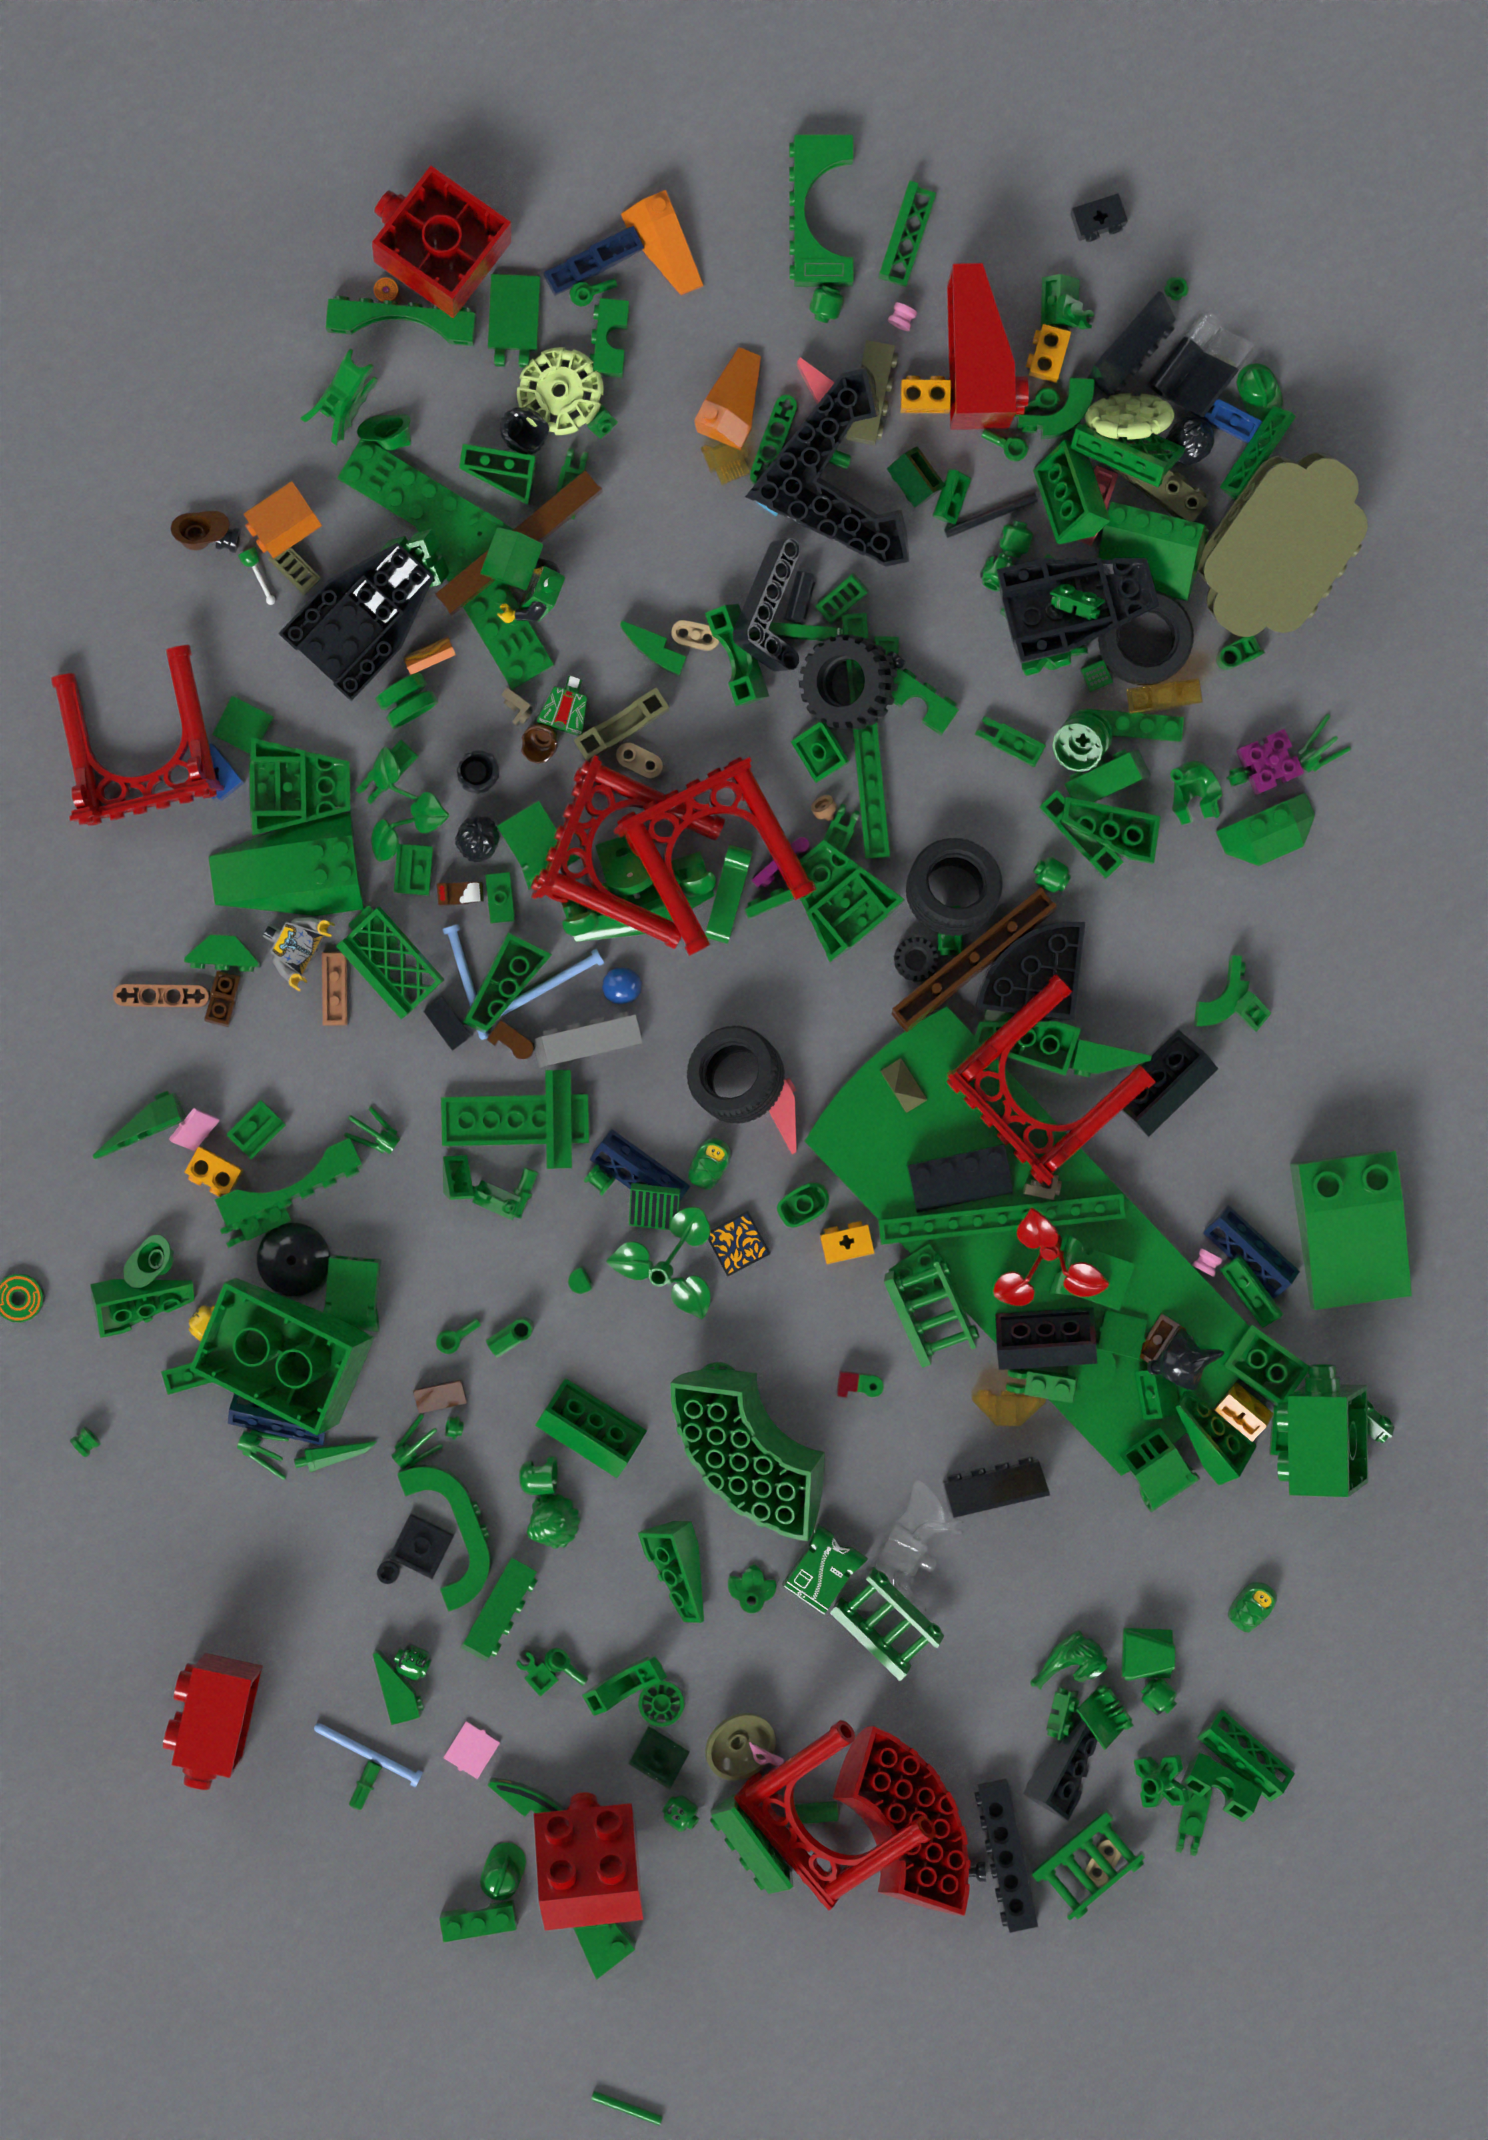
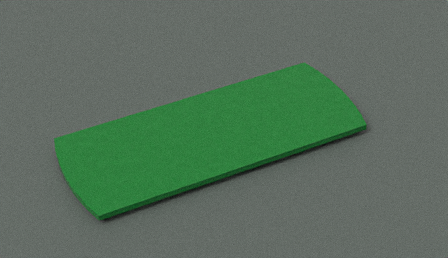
M947 1006L920 1021L907 1033L905 1031L890 1041L869 1059L839 1090L821 1113L804 1141L878 1220L1123 1194L1126 1218L1054 1226L1063 1240L1060 1249L1062 1251L1070 1235L1091 1249L1135 1264L1120 1311L1075 1295L1049 1293L1055 1274L1062 1270L1059 1257L1052 1261L1042 1258L1028 1282L1035 1290L1034 1298L1030 1303L1023 1306H1014L998 1300L993 1292L998 1278L1004 1273L1015 1271L1025 1279L1040 1252V1247L1029 1248L1022 1244L1017 1237V1230L901 1243L911 1255L930 1243L936 1254L940 1253L942 1260H947L951 1269L950 1275L956 1283L954 1287L965 1312L995 1343L996 1313L1094 1307L1096 1343L1099 1342V1328L1102 1327L1105 1310L1147 1320L1145 1338L1162 1313L1184 1327L1190 1337L1193 1336L1194 1342L1200 1349H1219L1224 1351V1355L1204 1368L1196 1390L1176 1385L1179 1400L1183 1393L1188 1390L1207 1403L1210 1410H1212L1239 1379L1223 1364L1241 1340L1249 1325L1081 1148L1052 1173L1058 1175V1181H1062L1059 1196L1055 1195L1054 1200L1023 1193L1025 1184L1031 1185V1180L1037 1181L1030 1172L1032 1169L1031 1165L1027 1161L1022 1163L1014 1155L1013 1152L1016 1149L1011 1143L1006 1146L997 1136L999 1130L994 1125L991 1127L987 1126L980 1118L983 1113L977 1107L972 1109L964 1101L963 1098L966 1095L961 1091L956 1093L947 1084L949 1079L947 1072L949 1070L953 1071L978 1049V1047L972 1046L975 1038L973 1033ZM899 1059L903 1060L927 1099L907 1113L880 1072ZM995 1059L983 1071L989 1070L998 1073L999 1061ZM1005 1068L1006 1084L1017 1105L1028 1115L1039 1121L1058 1124ZM985 1076L980 1081V1088L985 1094L994 1096L1000 1089L999 1079ZM974 1078L969 1084L975 1089ZM1004 1094L997 1101H986L1000 1117L1003 1116L1005 1105L1002 1101L1006 1099ZM1011 1107V1115H1018ZM1027 1121L1024 1125L1020 1122L1009 1123L1008 1126L1024 1141L1023 1132L1031 1124ZM1036 1128L1029 1132L1028 1139L1033 1146L1037 1148L1046 1146L1048 1143L1046 1130ZM1052 1131L1053 1146L1067 1134L1065 1131ZM1004 1144L1010 1169L1012 1193L919 1213L916 1212L906 1165ZM1034 1153V1154L1040 1159L1045 1153H1043V1154ZM1113 1354L1116 1361V1374L1112 1382L1105 1388L1098 1391H1085L1076 1386L1073 1403L1051 1399L1049 1401L1122 1476L1130 1472V1470L1122 1460L1121 1453L1160 1427L1172 1444L1183 1437L1187 1431L1179 1414L1162 1419H1143L1135 1371L1147 1369L1148 1363L1141 1358L1137 1360ZM1067 1366L1023 1368V1370L1033 1369L1069 1376Z

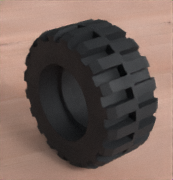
M841 634L837 635V637L830 636L824 639V644L818 643L813 647L814 654H807L805 658L807 665L806 667L802 666L800 671L803 674V680H799V688L804 689V693L801 694L802 701L809 703L806 709L810 714L816 715V720L820 723L826 722L829 727L853 730L866 728L867 725H874L878 722V716L884 717L887 714L886 706L892 705L895 700L891 696L893 691H897L898 684H894V678L898 676L896 669H891V665L894 663L891 656L885 655L886 650L882 646L876 645V642L871 639ZM847 659H853L863 669L865 685L858 700L849 706H845L839 703L833 693L832 679L834 672L842 662Z

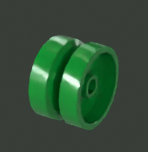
M421 672L399 680L375 698L381 710L386 711L394 708L386 717L392 729L399 728L415 720L439 703L432 691L420 693L427 685Z

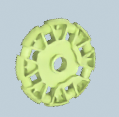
M565 347L547 349L542 351V355L536 359L532 358L529 361V365H526L519 377L521 379L520 386L517 387L518 405L521 408L528 407L534 410L532 406L538 402L541 408L536 410V412L548 423L549 432H554L555 435L575 433L585 423L588 425L601 407L599 403L600 397L604 393L602 376L600 372H593L592 363L594 362L578 350L573 349V351L565 350ZM563 360L570 361L568 368L561 366ZM548 363L550 367L542 372L540 367ZM582 371H585L588 375L584 379H581L578 375ZM530 382H537L536 390L529 389ZM560 384L565 385V394L561 397L554 396V388ZM585 392H591L590 401L584 400ZM577 409L580 415L572 419L569 414ZM551 414L557 417L556 423L549 421ZM526 418L531 425L537 426L532 419Z
M1132 393L1111 395L1107 400L1105 398L1099 399L1089 407L1085 414V420L1090 429L1095 430L1102 436L1114 439L1119 437H1127V439L1150 437L1152 433L1159 434L1166 430L1174 419V410L1167 401H1163L1157 396L1143 393L1140 396H1132Z

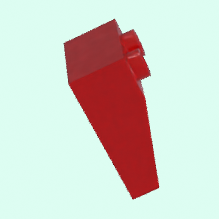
M983 263L953 264L947 281L949 380H951L950 430L1009 429L1014 416L1024 415L1025 406H1028V376H1015V361Z

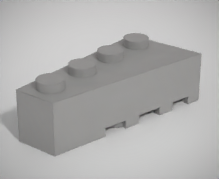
M627 1012L613 1015L614 1020L605 1021L604 1017L590 1020L591 1025L584 1027L581 1026L580 1022L566 1026L567 1031L558 1032L557 1028L543 1031L544 1036L532 1040L539 1068L641 1044L642 1039L636 1014L628 1016Z

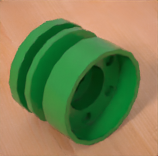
M1090 709L1077 710L1067 718L1054 736L1052 747L1055 757L1061 765L1069 770L1076 772L1090 770L1097 765L1110 747L1113 738L1112 727L1106 717L1097 711Z

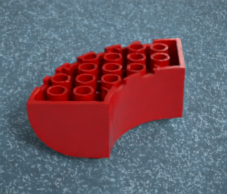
M869 1726L864 1728L857 1735L845 1756L832 1798L849 1806L863 1819L877 1845L920 1816L927 1817L933 1823L936 1830V1835L927 1843L919 1844L880 1870L878 1893L928 1909L965 1916L969 1899L970 1884H968L969 1869L971 1868L967 1851L968 1839L954 1798L950 1791H947L935 1769L930 1764H927L916 1750L907 1746L894 1735L877 1727Z

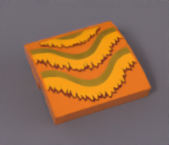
M445 637L407 654L403 658L410 675L456 654L449 637Z

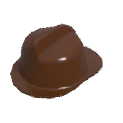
M219 511L185 513L172 521L170 530L172 536L182 543L184 547L197 551L206 548L209 543L224 537L229 530L230 523L228 517Z

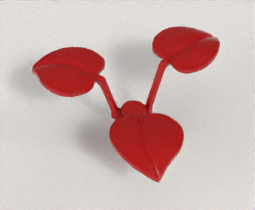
M1031 1208L1017 1228V1237L1022 1244L1029 1248L1040 1247L1038 1258L1025 1279L1015 1271L1004 1273L996 1281L993 1292L998 1300L1010 1305L1023 1306L1030 1303L1034 1298L1035 1290L1028 1282L1042 1258L1052 1261L1059 1257L1062 1272L1067 1276L1064 1279L1063 1285L1070 1293L1076 1296L1089 1297L1097 1295L1104 1291L1110 1282L1103 1277L1096 1267L1086 1262L1074 1263L1067 1270L1064 1251L1060 1250L1063 1241L1062 1237L1045 1216Z

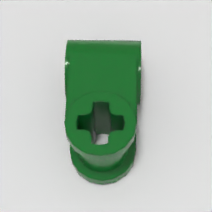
M1255 635L1241 637L1218 652L1216 663L1219 668L1228 671L1265 654V651L1261 650ZM1225 652H1229L1234 656L1233 664H1228L1224 661L1223 655Z

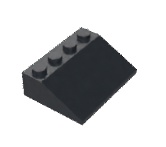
M1160 290L1095 363L1088 376V379H1094V384L1108 397L1113 392L1117 395L1127 384L1124 381L1129 374L1134 376L1143 366L1140 361L1145 356L1150 358L1159 348L1156 343L1161 337L1166 340L1175 329L1172 325L1176 318Z
M1033 1457L1019 1459V1464L1009 1466V1462L994 1465V1470L986 1471L985 1468L972 1470L971 1475L962 1477L961 1473L947 1476V1481L942 1482L948 1508L953 1518L1050 1496L1039 1460H1033Z

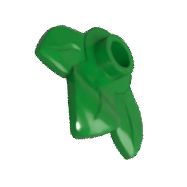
M753 1564L746 1569L742 1578L729 1576L728 1589L730 1595L740 1601V1606L746 1613L754 1614L763 1608L765 1601L773 1598L776 1593V1581H764L762 1571L757 1565ZM749 1597L756 1598L757 1601L754 1605L747 1603Z

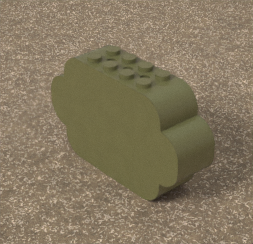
M1323 452L1310 453L1301 458L1298 463L1288 457L1276 456L1269 458L1260 465L1206 542L1198 567L1200 576L1210 586L1206 598L1208 610L1224 628L1241 637L1254 636L1260 633L1266 626L1273 631L1287 633L1298 629L1307 618L1313 617L1318 609V602L1322 597L1326 598L1333 587L1331 584L1336 577L1340 578L1347 569L1346 563L1350 557H1355L1362 547L1360 543L1367 533V517L1364 511L1354 503L1359 490L1358 480L1348 467Z

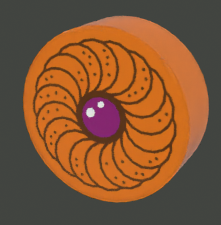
M381 278L374 285V294L381 303L384 300L395 301L398 297L399 289L394 280Z

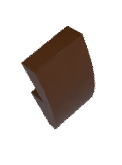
M216 971L204 1019L205 1022L229 1027L239 989L240 976Z

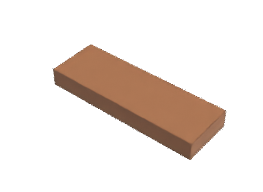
M322 952L323 1026L348 1025L347 958L341 952Z

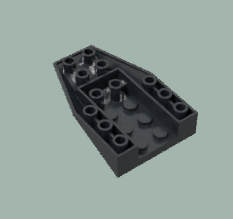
M397 542L330 578L278 634L296 651H301L334 682L333 685L352 701L402 648L434 576Z

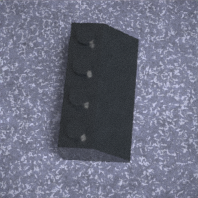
M1178 1029L1152 1055L1151 1061L1141 1065L1156 1083L1149 1089L1146 1087L1121 1111L1149 1137L1218 1070V1067L1201 1048Z
M1004 1144L906 1165L917 1213L1013 1192Z
M1094 1307L995 1314L999 1370L1098 1364Z

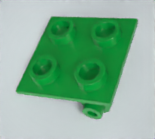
M929 1243L907 1258L900 1260L888 1270L890 1272L895 1271L897 1277L905 1278L934 1267L936 1252ZM949 1274V1276H950V1278H951V1280H952V1283H953V1285L955 1286L956 1283H955V1281L953 1280V1278L951 1277V1275ZM938 1275L906 1287L904 1293L907 1299L911 1298L913 1300L943 1289L944 1286Z
M1099 1685L1076 1710L1096 1740L1106 1750L1124 1729L1128 1730L1133 1726L1131 1722L1133 1719L1126 1710L1121 1712L1124 1709L1123 1705L1116 1708L1120 1700L1117 1699L1110 1687L1107 1688L1106 1685Z

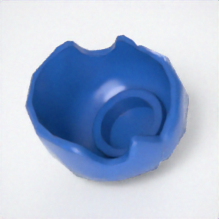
M623 967L610 970L603 978L602 984L605 997L615 1004H627L635 1001L641 993L642 987L639 975L632 969Z

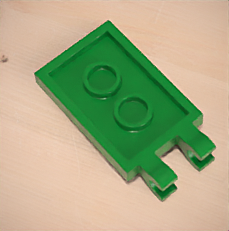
M491 274L488 349H495L494 364L497 367H505V350H519V368L529 365L530 351H537L540 276Z

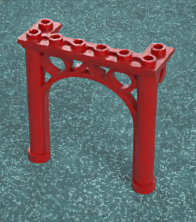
M180 645L166 649L182 723L180 745L169 762L155 772L144 776H120L110 772L97 761L91 749L75 673L61 674L51 678L52 686L56 688L76 785L72 786L71 792L77 809L71 811L70 821L79 822V825H98L102 823L101 819L110 817L111 821L125 818V813L133 812V815L144 814L148 812L147 808L156 806L157 810L171 807L170 803L179 801L180 804L193 802V797L211 798L217 796L218 791L224 790V786L220 785V782L216 780L190 656H192L190 645ZM189 746L191 758H188V762H186L182 758ZM177 765L186 767L189 772L188 779L183 783L175 784L171 779L172 771ZM93 768L105 777L98 786L96 785ZM163 776L165 783L173 789L155 794V788L163 781L161 778ZM115 781L121 785L122 793L118 798L109 800L105 797L104 790L110 782ZM130 788H137L143 794V797L126 800L129 796Z
M594 755L589 761L585 760L582 767H579L574 775L573 781L576 784L571 793L574 799L572 804L568 803L564 810L563 817L566 819L563 826L559 825L555 833L554 839H557L555 847H551L547 853L545 860L549 862L546 869H542L540 874L535 876L531 884V889H534L531 898H542L546 895L552 900L561 903H567L568 900H572L665 942L664 945L675 949L681 939V935L674 922L610 893L597 878L592 863L593 839L598 827L607 816L623 808L637 807L643 809V806L654 800L660 803L666 800L664 797L666 794L601 765L602 761H599V757ZM594 793L606 796L608 808L597 810L593 807L592 798ZM614 793L628 799L615 803ZM684 803L666 812L676 816L679 820V825L682 823L680 818L685 813ZM585 806L588 814L593 817L588 822L581 823L579 819ZM708 815L697 819L686 828L716 841L723 829L725 819L718 815ZM573 834H576L580 841L579 847L581 848L575 847L568 850ZM570 855H577L582 859L584 869L581 872L572 873L569 871L567 861ZM586 875L593 888L576 880Z
M740 756L723 767V771L719 767L709 772L707 779L700 782L699 778L689 782L686 784L687 789L680 793L677 789L664 796L666 800L660 803L654 800L643 806L644 811L637 815L635 811L628 813L617 822L618 826L613 830L615 835L618 834L619 837L626 835L631 850L636 856H639L686 944L684 948L689 956L711 944L673 874L671 856L674 844L681 832L697 819L712 814H731L747 820L760 833L795 901L817 890L813 880L810 881L755 779L750 769L752 767L750 757L743 760ZM723 788L732 789L735 794L733 803L730 806L720 804L716 799L717 791ZM712 789L709 800L713 807H709V803L700 804L695 801V797ZM740 800L746 802L751 813L737 808ZM684 803L685 813L680 818L682 823L679 825V820L676 816L666 812ZM663 819L669 820L673 824L671 836H658L654 831L655 823ZM650 821L648 829H646L644 823ZM654 842L667 844L664 859H662Z
M1057 974L1051 977L1049 984L953 1071L949 1070L947 1072V1077L949 1078L947 1084L956 1093L961 1091L966 1095L963 1098L964 1101L972 1109L977 1107L983 1113L980 1118L987 1126L991 1127L994 1125L999 1130L997 1134L999 1139L1006 1146L1011 1143L1016 1149L1013 1152L1014 1155L1022 1163L1027 1161L1032 1167L1030 1172L1040 1184L1045 1181L1048 1186L1052 1183L1051 1179L1054 1178L1052 1173L1146 1087L1149 1089L1156 1083L1139 1064L1084 1116L1067 1124H1049L1039 1121L1028 1115L1017 1105L1006 1084V1059L1014 1044L1056 1005L1072 993L1070 988ZM1001 1054L998 1073L989 1070L983 1071ZM991 1076L999 1079V1092L994 1096L985 1094L980 1088L982 1078ZM974 1078L975 1089L969 1084ZM1004 1094L1006 1099L1002 1102L1005 1105V1111L1003 1116L1000 1117L986 1101H997ZM1011 1107L1018 1115H1011ZM1027 1121L1031 1124L1023 1132L1024 1141L1008 1126L1009 1123L1020 1122L1024 1125ZM1036 1128L1046 1130L1048 1136L1046 1146L1043 1148L1033 1146L1028 1139L1031 1130ZM1070 1130L1053 1146L1052 1131ZM1034 1153L1045 1154L1039 1159Z
M839 1720L833 1724L828 1732L777 1768L771 1769L764 1776L756 1773L749 1777L734 1796L739 1807L753 1820L755 1826L764 1833L771 1845L780 1852L788 1865L796 1871L802 1881L812 1890L828 1911L834 1907L841 1896L919 1844L927 1843L936 1835L933 1823L927 1817L920 1816L870 1851L859 1855H846L825 1847L806 1830L798 1817L794 1805L795 1785L801 1777L855 1740L853 1728L844 1720ZM784 1786H786L784 1796L780 1794H774L780 1789H782ZM771 1803L784 1807L786 1817L778 1816L771 1808ZM788 1822L791 1824L789 1830L785 1827ZM812 1850L814 1853L810 1856L807 1851L810 1852ZM817 1858L830 1861L831 1868L828 1872L823 1870L818 1864ZM840 1864L847 1865L842 1870L840 1869Z

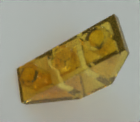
M1199 678L1126 689L1129 714L1170 710L1203 703Z
M977 1389L976 1394H971V1400L996 1426H1021L1046 1403L1045 1398L1016 1395V1393L1007 1390H1001V1394H991V1390Z

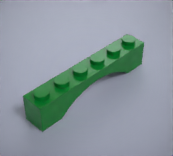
M335 296L334 299H328L325 328L328 333L353 335L360 329L376 322L406 320L432 329L449 344L474 346L476 314L471 312L470 308L462 307L457 315L452 318L435 305H432V308H423V305L420 303H408V306L398 305V302L384 300L383 304L374 303V300L369 298L349 301V297Z
M350 1138L328 1147L316 1167L306 1177L290 1187L266 1193L246 1192L237 1189L215 1199V1202L227 1228L238 1230L245 1227L247 1221L252 1218L262 1219L270 1215L269 1211L276 1207L281 1210L292 1205L291 1200L300 1196L301 1199L308 1198L315 1194L314 1190L323 1186L324 1189H327L337 1184V1179L346 1176L348 1179L359 1174V1169L363 1168Z

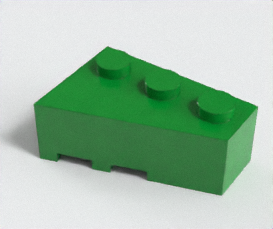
M462 444L459 469L530 505L538 456Z
M1124 749L1112 755L1114 760L1105 763L1104 760L1099 761L1092 768V771L1084 774L1082 771L1069 776L1071 781L1064 785L1071 798L1095 803L1151 776L1139 749L1129 753Z

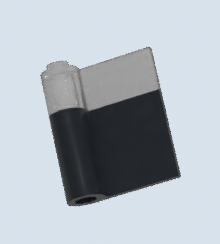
M1209 312L1199 315L1148 382V386L1158 395L1202 417L1205 416L1257 348L1255 344L1222 329L1218 324L1220 322L1219 319Z

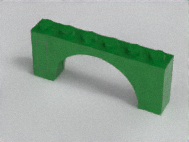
M794 135V142H789V157H794V167H789V182H794V191H789V206H794V216H789V231H794V240H789V255H794V265H789V280H794V287H822V285L853 287V257L834 254L820 245L808 228L804 211L805 201L811 187L823 174L840 166L853 165V135Z

